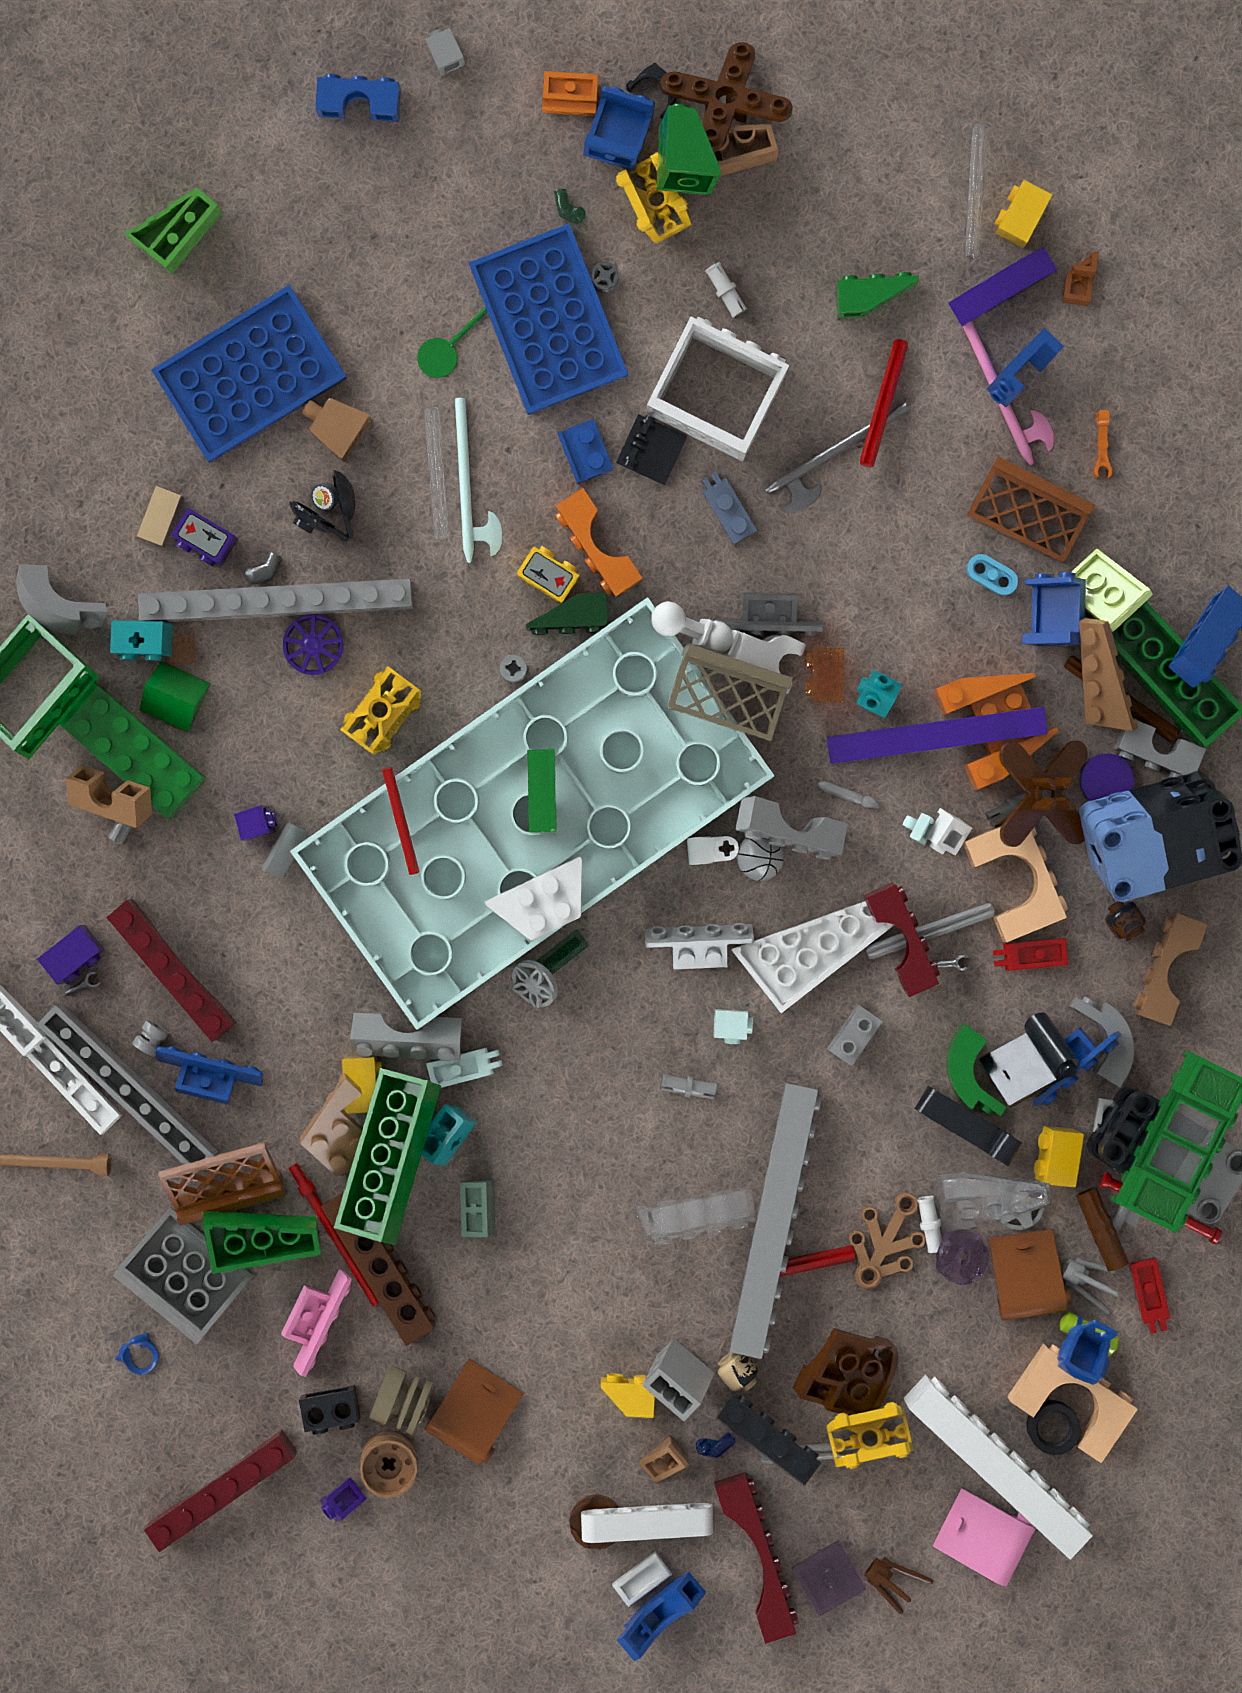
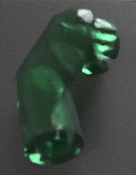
M567 189L554 191L558 215L572 224L581 223L586 217L585 209L581 206L578 208L569 203Z

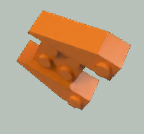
M1035 673L961 678L933 690V693L943 715L967 705L972 716L1031 709L1021 683L1036 677ZM1052 728L1047 731L1048 734L985 742L984 745L988 755L964 765L973 789L977 790L1000 781L1009 774L999 759L1000 749L1005 743L1017 742L1029 755H1032L1059 731L1058 728Z

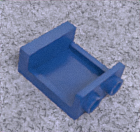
M604 86L590 133H587L584 142L583 156L635 171L654 114L655 102L643 95L635 96L626 93L618 87L610 88Z
M1044 327L986 389L990 393L991 398L996 403L1007 407L1025 387L1015 377L1021 368L1029 361L1041 372L1064 346Z
M1061 572L1059 577L1052 578V574H1035V579H1025V585H1030L1033 588L1031 633H1023L1022 644L1031 646L1081 645L1079 621L1085 618L1086 579L1076 578V573Z

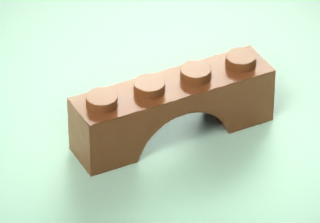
M1172 913L1171 917L1167 916L1162 925V931L1165 932L1161 942L1156 943L1152 954L1155 957L1152 968H1147L1143 978V982L1146 983L1143 993H1138L1134 1002V1008H1137L1135 1014L1167 1026L1172 1025L1180 1000L1175 997L1168 985L1169 967L1172 961L1183 952L1199 950L1208 924L1179 913Z

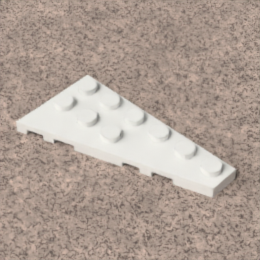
M864 901L757 939L754 943H747L732 948L731 950L780 1013H782L890 929L893 924L875 922Z

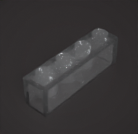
M742 1186L708 1192V1197L704 1198L701 1194L684 1196L680 1203H677V1200L667 1199L657 1201L656 1207L652 1208L644 1206V1203L634 1205L646 1240L652 1243L655 1242L656 1246L672 1243L671 1239L681 1237V1240H690L697 1238V1233L707 1231L708 1235L722 1233L723 1228L733 1226V1229L749 1227L748 1222L757 1221L752 1190Z

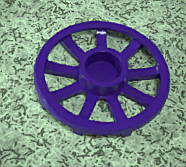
M310 614L294 620L287 628L283 637V652L286 660L294 669L307 675H319L328 672L339 662L343 653L344 642L341 631L333 621L322 615ZM311 620L310 634H307L301 627V622ZM316 620L327 623L319 634L316 633ZM295 627L303 635L302 640L289 638ZM332 627L338 638L324 640L323 636ZM288 642L300 644L302 647L296 652L289 654ZM339 643L337 656L324 648L325 645ZM305 653L306 657L301 668L292 659ZM321 653L334 660L325 668L320 659ZM312 656L315 657L319 670H306Z

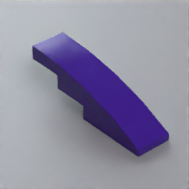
M1042 247L948 302L963 327L982 314L988 313L1009 299L1011 300L1056 272L1057 268L1045 248Z

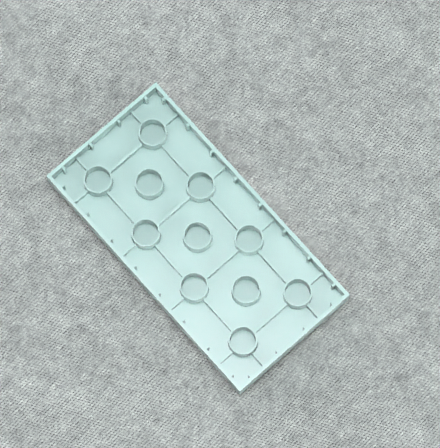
M648 597L395 776L419 873L409 875L386 784L379 787L290 851L416 1030L561 928L559 927L536 939L529 940L487 907L485 901L581 857L582 913L774 777V774L745 733L667 708L684 648L675 635L669 637L662 636L654 629L651 617L655 607ZM687 664L685 674L690 683L702 677L696 665ZM682 680L681 687L686 685L684 680ZM705 680L692 685L698 700L712 694ZM687 688L678 693L675 704L687 707L695 703ZM714 697L700 703L705 714L712 716L720 711ZM697 706L690 708L699 711ZM727 711L726 713L730 721L737 724L730 712ZM722 714L717 716V718L725 720ZM554 748L557 832H529L527 750Z

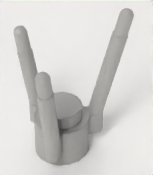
M1078 1257L1075 1261L1069 1259L1062 1271V1278L1066 1280L1064 1284L1076 1290L1106 1315H1110V1310L1078 1285H1083L1086 1282L1118 1297L1119 1293L1088 1277L1089 1270L1085 1269L1086 1267L1109 1272L1106 1265L1084 1261Z

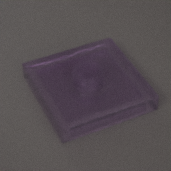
M839 1540L792 1567L794 1574L819 1617L866 1590L863 1581Z

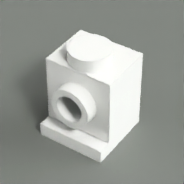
M940 808L938 811L940 815L926 838L931 841L930 847L941 854L948 851L956 856L971 832L972 827Z

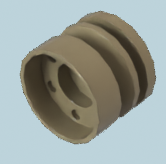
M390 1365L369 1420L386 1425L391 1416L394 1415L397 1417L395 1430L400 1431L403 1420H407L410 1424L406 1434L412 1436L416 1428L422 1423L430 1403L433 1381L427 1379L423 1390L417 1389L416 1387L421 1376L416 1375L409 1386L405 1384L407 1371Z

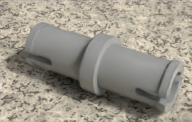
M663 1074L660 1091L684 1094L686 1098L696 1096L714 1100L717 1084L693 1080V1077L687 1076L685 1079Z

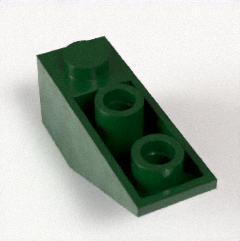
M578 594L527 623L526 629L532 630V635H547L548 630L559 629V634H574L575 629L586 628V633H598L602 628L608 626L607 594Z

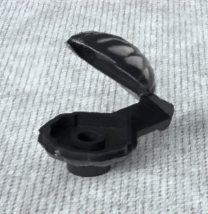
M333 470V482L339 494V506L347 535L302 503L293 500L289 501V506L296 516L293 523L304 531L312 534L313 530L316 529L320 532L334 533L342 541H348L354 534L349 521L352 520L355 513V493L346 476L339 471Z

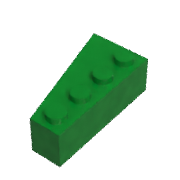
M203 1211V1229L212 1274L321 1255V1241L316 1216Z

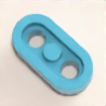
M978 554L967 563L966 572L969 578L999 596H1006L1017 588L1018 577L1016 573L991 557ZM977 564H981L984 566V572L982 574H979L975 571V566ZM1000 578H1005L1008 581L1006 587L999 585L998 581Z

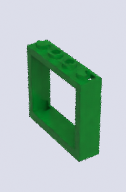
M29 614L0 646V684L41 635L74 666L16 735L0 721V738L13 751L28 760L99 678V675L54 633L38 623Z

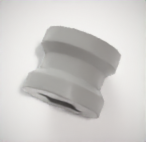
M509 655L501 661L500 673L506 681L518 683L526 677L527 665L520 656Z

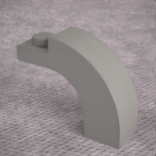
M19 565L16 578L19 600L26 612L42 626L61 634L75 636L78 627H103L107 612L106 603L66 600L52 589L49 583L47 565Z
M1085 996L1082 1000L1075 997L1069 1007L1095 1022L1102 1030L1105 1040L1114 1032L1119 1031L1122 1034L1117 1039L1119 1045L1108 1054L1104 1051L1093 1070L1097 1075L1121 1088L1130 1072L1134 1059V1042L1127 1022L1108 1003L1103 1002L1100 1009L1097 1010L1098 1004Z

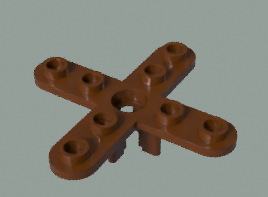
M745 42L735 43L730 47L718 81L676 71L666 73L661 79V90L664 94L705 105V116L702 125L713 152L723 147L733 118L736 121L745 123L747 115L775 122H783L792 115L793 106L787 98L745 88L755 60L754 47ZM726 95V104L719 102V98Z
M1081 741L1068 742L1044 772L1019 743L1007 742L1001 747L999 752L1001 764L1026 793L1025 797L1000 828V838L1003 844L1009 847L1019 846L1044 815L1068 843L1081 844L1085 841L1080 815L1075 810L1076 807L1073 802L1062 794L1063 790H1067L1074 784V776L1087 760L1088 751L1084 743ZM1043 790H1051V798H1043Z

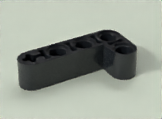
M927 1086L914 1108L1008 1167L1022 1145V1142L930 1086Z

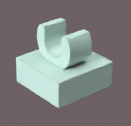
M921 813L918 820L907 815L902 825L912 830L910 838L925 846L928 840L926 836L936 821L932 817Z

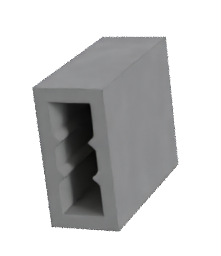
M673 1338L656 1356L642 1386L680 1419L685 1421L701 1405L715 1373Z

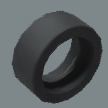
M1057 1400L1044 1401L1034 1418L1029 1415L1026 1423L1027 1433L1034 1445L1042 1452L1051 1455L1064 1454L1071 1450L1078 1442L1081 1433L1080 1421L1075 1412L1064 1402ZM1048 1412L1062 1413L1069 1422L1068 1435L1058 1443L1046 1442L1038 1433L1039 1420Z

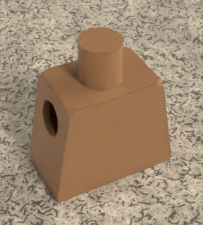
M331 398L327 400L323 408L310 400L302 412L303 415L314 421L309 429L312 435L344 463L372 420L369 414Z

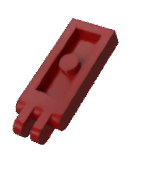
M1066 938L1003 944V949L993 950V956L1004 955V960L994 961V967L1005 966L1006 971L1068 965Z
M1153 1257L1129 1263L1143 1325L1148 1324L1151 1334L1157 1333L1155 1322H1159L1162 1332L1167 1331L1166 1320L1170 1319V1313L1157 1258Z

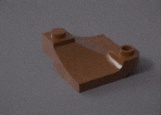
M833 1328L817 1356L808 1365L803 1364L792 1388L800 1399L822 1404L827 1411L839 1414L845 1413L850 1416L877 1410L880 1408L896 1373L898 1365L897 1348L886 1338L875 1336L874 1339Z

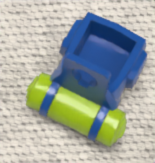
M1068 1311L1061 1318L1059 1324L1060 1331L1067 1334V1340L1063 1341L1057 1356L1059 1361L1058 1367L1076 1379L1092 1385L1097 1384L1098 1381L1104 1378L1110 1360L1107 1356L1114 1354L1118 1348V1331L1097 1320L1089 1322L1083 1319L1081 1315Z

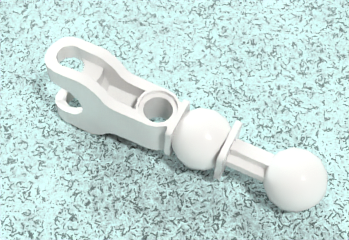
M663 602L656 606L652 612V625L662 636L669 637L680 632L693 637V645L701 646L702 648L779 674L781 658L786 654L801 656L806 647L804 643L786 635L774 634L760 640L737 630H731L722 621L701 619L700 622L687 618L683 609L675 602ZM791 686L787 689L786 694H789Z

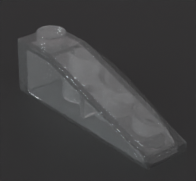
M948 1172L936 1175V1194L939 1219L941 1220V1234L971 1231L977 1229L978 1223L987 1220L995 1223L1001 1221L1000 1216L1012 1212L1020 1215L1050 1205L1049 1183L970 1172Z

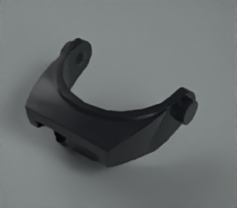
M654 62L646 67L635 80H630L626 85V90L631 92L638 82L646 78H655L661 81L667 72ZM668 96V104L660 116L661 119H663L668 105L672 106L675 104V97Z

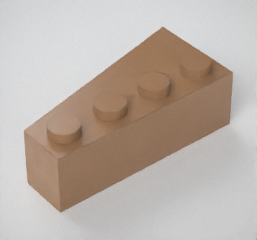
M771 124L735 125V127H730L723 147L714 152L721 169L720 177L777 160L778 147Z

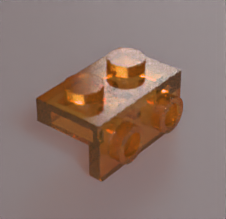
M812 646L811 652H806V669H811V680L806 679L805 684L806 696H810V702L843 703L844 648Z

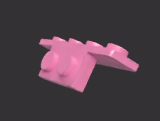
M338 1270L328 1293L304 1285L281 1334L284 1338L303 1344L293 1365L301 1376L306 1377L308 1371L314 1367L317 1352L320 1346L326 1342L328 1329L332 1321L339 1314V1306L343 1298L350 1291L352 1279L343 1270Z

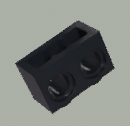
M355 1385L304 1394L299 1399L304 1432L312 1431L313 1435L326 1433L329 1431L328 1428L339 1426L340 1430L353 1428L355 1423H358L361 1418ZM339 1403H346L349 1405L351 1412L346 1415L341 1414L337 1410V1405ZM313 1408L321 1409L324 1413V1418H313L310 1410Z

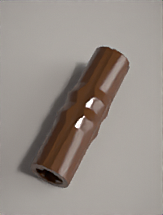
M1097 1187L1078 1193L1076 1198L1107 1270L1110 1272L1128 1265L1129 1261Z

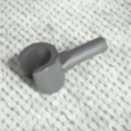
M959 955L955 960L935 961L937 968L952 967L960 971H972L974 967H965L963 964L966 958H973L971 955Z
M97 972L88 973L85 980L66 989L67 996L87 987H99L102 981L96 985L89 983V977L97 974Z

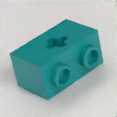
M112 620L110 653L120 655V660L136 661V656H145L146 661H162V656L172 657L173 624L158 621ZM144 639V643L139 644V640Z
M444 1104L430 1124L422 1155L432 1164L446 1166L477 1122L460 1107Z

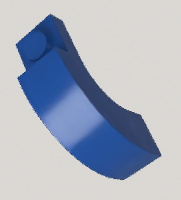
M690 1572L676 1578L648 1600L624 1625L626 1629L617 1639L618 1643L634 1661L640 1659L668 1625L680 1616L694 1610L706 1594V1591Z

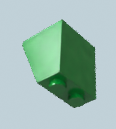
M685 104L668 105L659 127L657 190L711 195L721 175V169L696 108H689Z

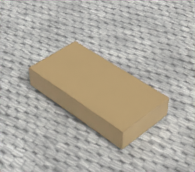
M156 486L137 537L164 547L183 496Z

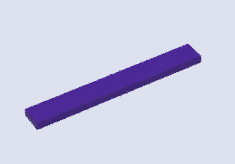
M1044 707L830 736L827 737L830 764L1043 735L1048 734Z

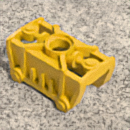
M657 152L651 155L650 158L637 164L635 171L625 169L616 176L618 186L624 188L638 217V220H636L638 229L642 232L645 231L654 243H659L692 225L686 211L688 209L686 199L682 196L680 197L678 192L657 190V181L655 179L651 180L650 175L652 171L650 165L653 163L657 170ZM637 173L642 179H645L644 188L646 191L636 187L631 174ZM658 192L664 194V201L661 205H651L650 200L653 194ZM669 207L675 209L683 224L677 225L675 221L670 220L671 211ZM657 215L659 219H664L665 222L663 225L664 233L659 236L654 225Z
M388 666L383 672L380 671L374 676L373 682L375 684L355 711H350L345 715L343 721L345 724L340 729L373 755L381 751L385 752V750L390 748L392 745L391 738L409 714L419 709L422 702L420 700L421 690ZM392 674H394L393 688L390 692L385 691L382 695V689L389 682ZM408 686L413 688L403 702L393 704L397 699L394 696L398 691H402ZM378 702L385 703L388 708L387 714L382 718L375 717L372 712L373 706ZM363 716H367L364 719L366 724L362 729H358L352 734L349 733ZM378 725L379 735L371 746L368 747L365 745L368 738L367 732L371 727L375 729Z
M894 1402L887 1403L882 1409L850 1416L845 1413L837 1414L835 1419L826 1426L836 1467L846 1466L847 1468L855 1469L858 1468L857 1466H860L861 1462L893 1455L905 1458L909 1455V1452L914 1451L905 1410ZM902 1418L903 1423L898 1425L895 1430L880 1429L885 1421ZM849 1430L856 1435L850 1436V1440L843 1441L840 1438H833L832 1433ZM872 1431L876 1434L877 1443L874 1446H867L863 1443L862 1435L864 1432ZM894 1436L898 1439H907V1442L891 1446L885 1444V1442H890V1437ZM852 1446V1449L860 1448L857 1453L837 1458V1454L841 1453L845 1447Z

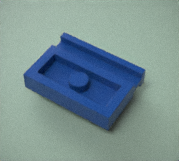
M594 419L557 433L577 484L614 470Z

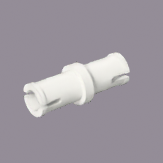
M720 262L705 270L717 289V297L722 298L732 318L747 310V307H745L735 290L736 284L734 282L731 283Z
M934 1196L920 1197L917 1199L922 1220L920 1228L924 1230L928 1253L943 1251L945 1247L940 1231L942 1223L941 1219L937 1217Z

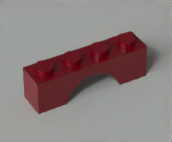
M891 882L864 894L863 897L873 920L877 923L893 924L904 935L906 951L903 960L895 968V971L905 994L911 997L938 985L939 982L936 977L940 976V972L934 960L930 962L926 952L929 951L928 944L924 936L919 937L915 927L919 926L913 911L908 912L905 906L908 898L903 887H897L895 883Z

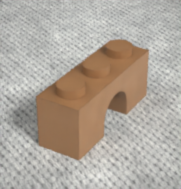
M81 765L66 778L68 804L73 807L138 828L152 815L150 787L127 780L113 792L106 784L105 772L85 765Z

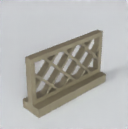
M693 644L684 645L681 655L683 657L667 708L766 741H771L787 689L790 688L793 678ZM688 663L698 666L702 677L691 683L685 674ZM705 669L711 670L712 672L707 674ZM715 673L723 674L728 683L727 686L718 691H715L709 679ZM730 677L735 678V679H738V680L735 681V682H732L731 679H730ZM682 680H684L686 684L683 687H681ZM705 680L712 694L698 700L692 685ZM744 681L750 684L754 694L741 700L734 685ZM756 686L762 687L763 689L758 691ZM688 688L695 703L687 707L675 704L678 693ZM730 688L737 703L724 709L717 694ZM767 690L778 692L776 703L766 708L760 694ZM756 696L763 711L750 717L743 703ZM714 697L720 711L711 716L705 714L700 703ZM739 705L746 720L735 724L730 721L726 712ZM697 706L699 711L690 708ZM774 709L771 717L769 711ZM722 714L725 720L717 718V716ZM765 714L769 722L766 734L757 731L752 722L753 719ZM748 723L750 728L744 727L742 725Z

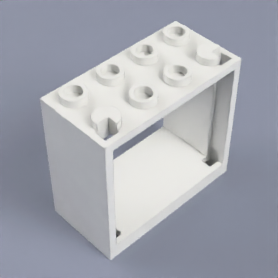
M690 317L647 404L646 414L743 462L786 376L789 365L778 354L771 353L768 355L760 351L761 347L754 342L746 341L744 343L736 339L737 335L727 329L722 328L720 331L711 327L712 323L707 319ZM693 338L774 378L744 440L663 401Z

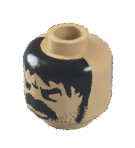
M729 1352L719 1361L718 1375L730 1390L735 1392L742 1389L746 1392L756 1384L757 1381L754 1378L758 1373V1368L748 1356Z

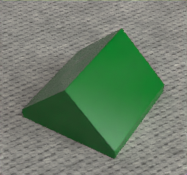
M161 661L145 683L139 710L189 732L211 683Z

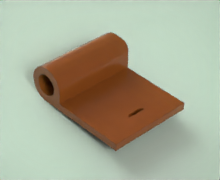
M1053 1229L988 1238L998 1289L999 1313L1002 1321L1067 1311V1306L1072 1304L1069 1289H1064Z
M468 1359L424 1430L478 1465L482 1461L487 1463L495 1451L491 1446L517 1406L523 1393L471 1359Z

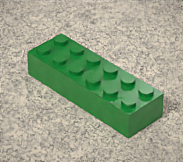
M1147 601L1112 632L1118 653L1115 656L1116 659L1195 745L1202 748L1208 747L1242 715V705L1215 675L1207 683L1202 681L1192 688L1168 667L1184 641Z
M97 681L94 682L59 724L124 782L129 780L150 787L151 804L165 818L172 819L207 779Z
M380 1068L334 1228L379 1242L396 1245L441 1085Z

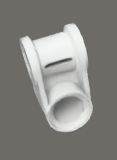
M728 836L687 838L689 865L732 860L738 854V842ZM726 840L735 847L734 851H730V856H725L724 852L719 851V846H723Z

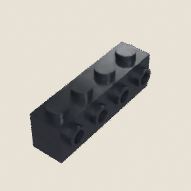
M742 1395L738 1398L732 1396L716 1419L797 1482L805 1486L821 1464L817 1460L819 1454L807 1445L804 1449L795 1443L797 1438L788 1430L783 1429L780 1432L773 1426L775 1421L764 1412H761L760 1415L751 1409L753 1404Z

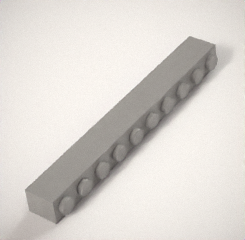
M411 579L140 593L138 594L139 621L167 623L414 609V597Z
M785 1083L729 1347V1351L732 1353L762 1359L763 1352H769L771 1337L767 1336L769 1325L774 1326L777 1310L772 1309L774 1298L780 1299L783 1283H779L778 1279L780 1272H785L788 1256H784L785 1246H791L794 1230L789 1229L791 1218H797L799 1203L795 1202L797 1191L802 1192L805 1176L801 1175L802 1165H808L811 1149H806L808 1138L813 1139L816 1123L812 1122L814 1111L819 1112L822 1096L817 1095V1089Z

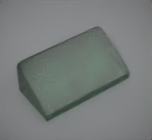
M576 929L536 960V962L545 966L553 975L586 949L589 943L579 930Z

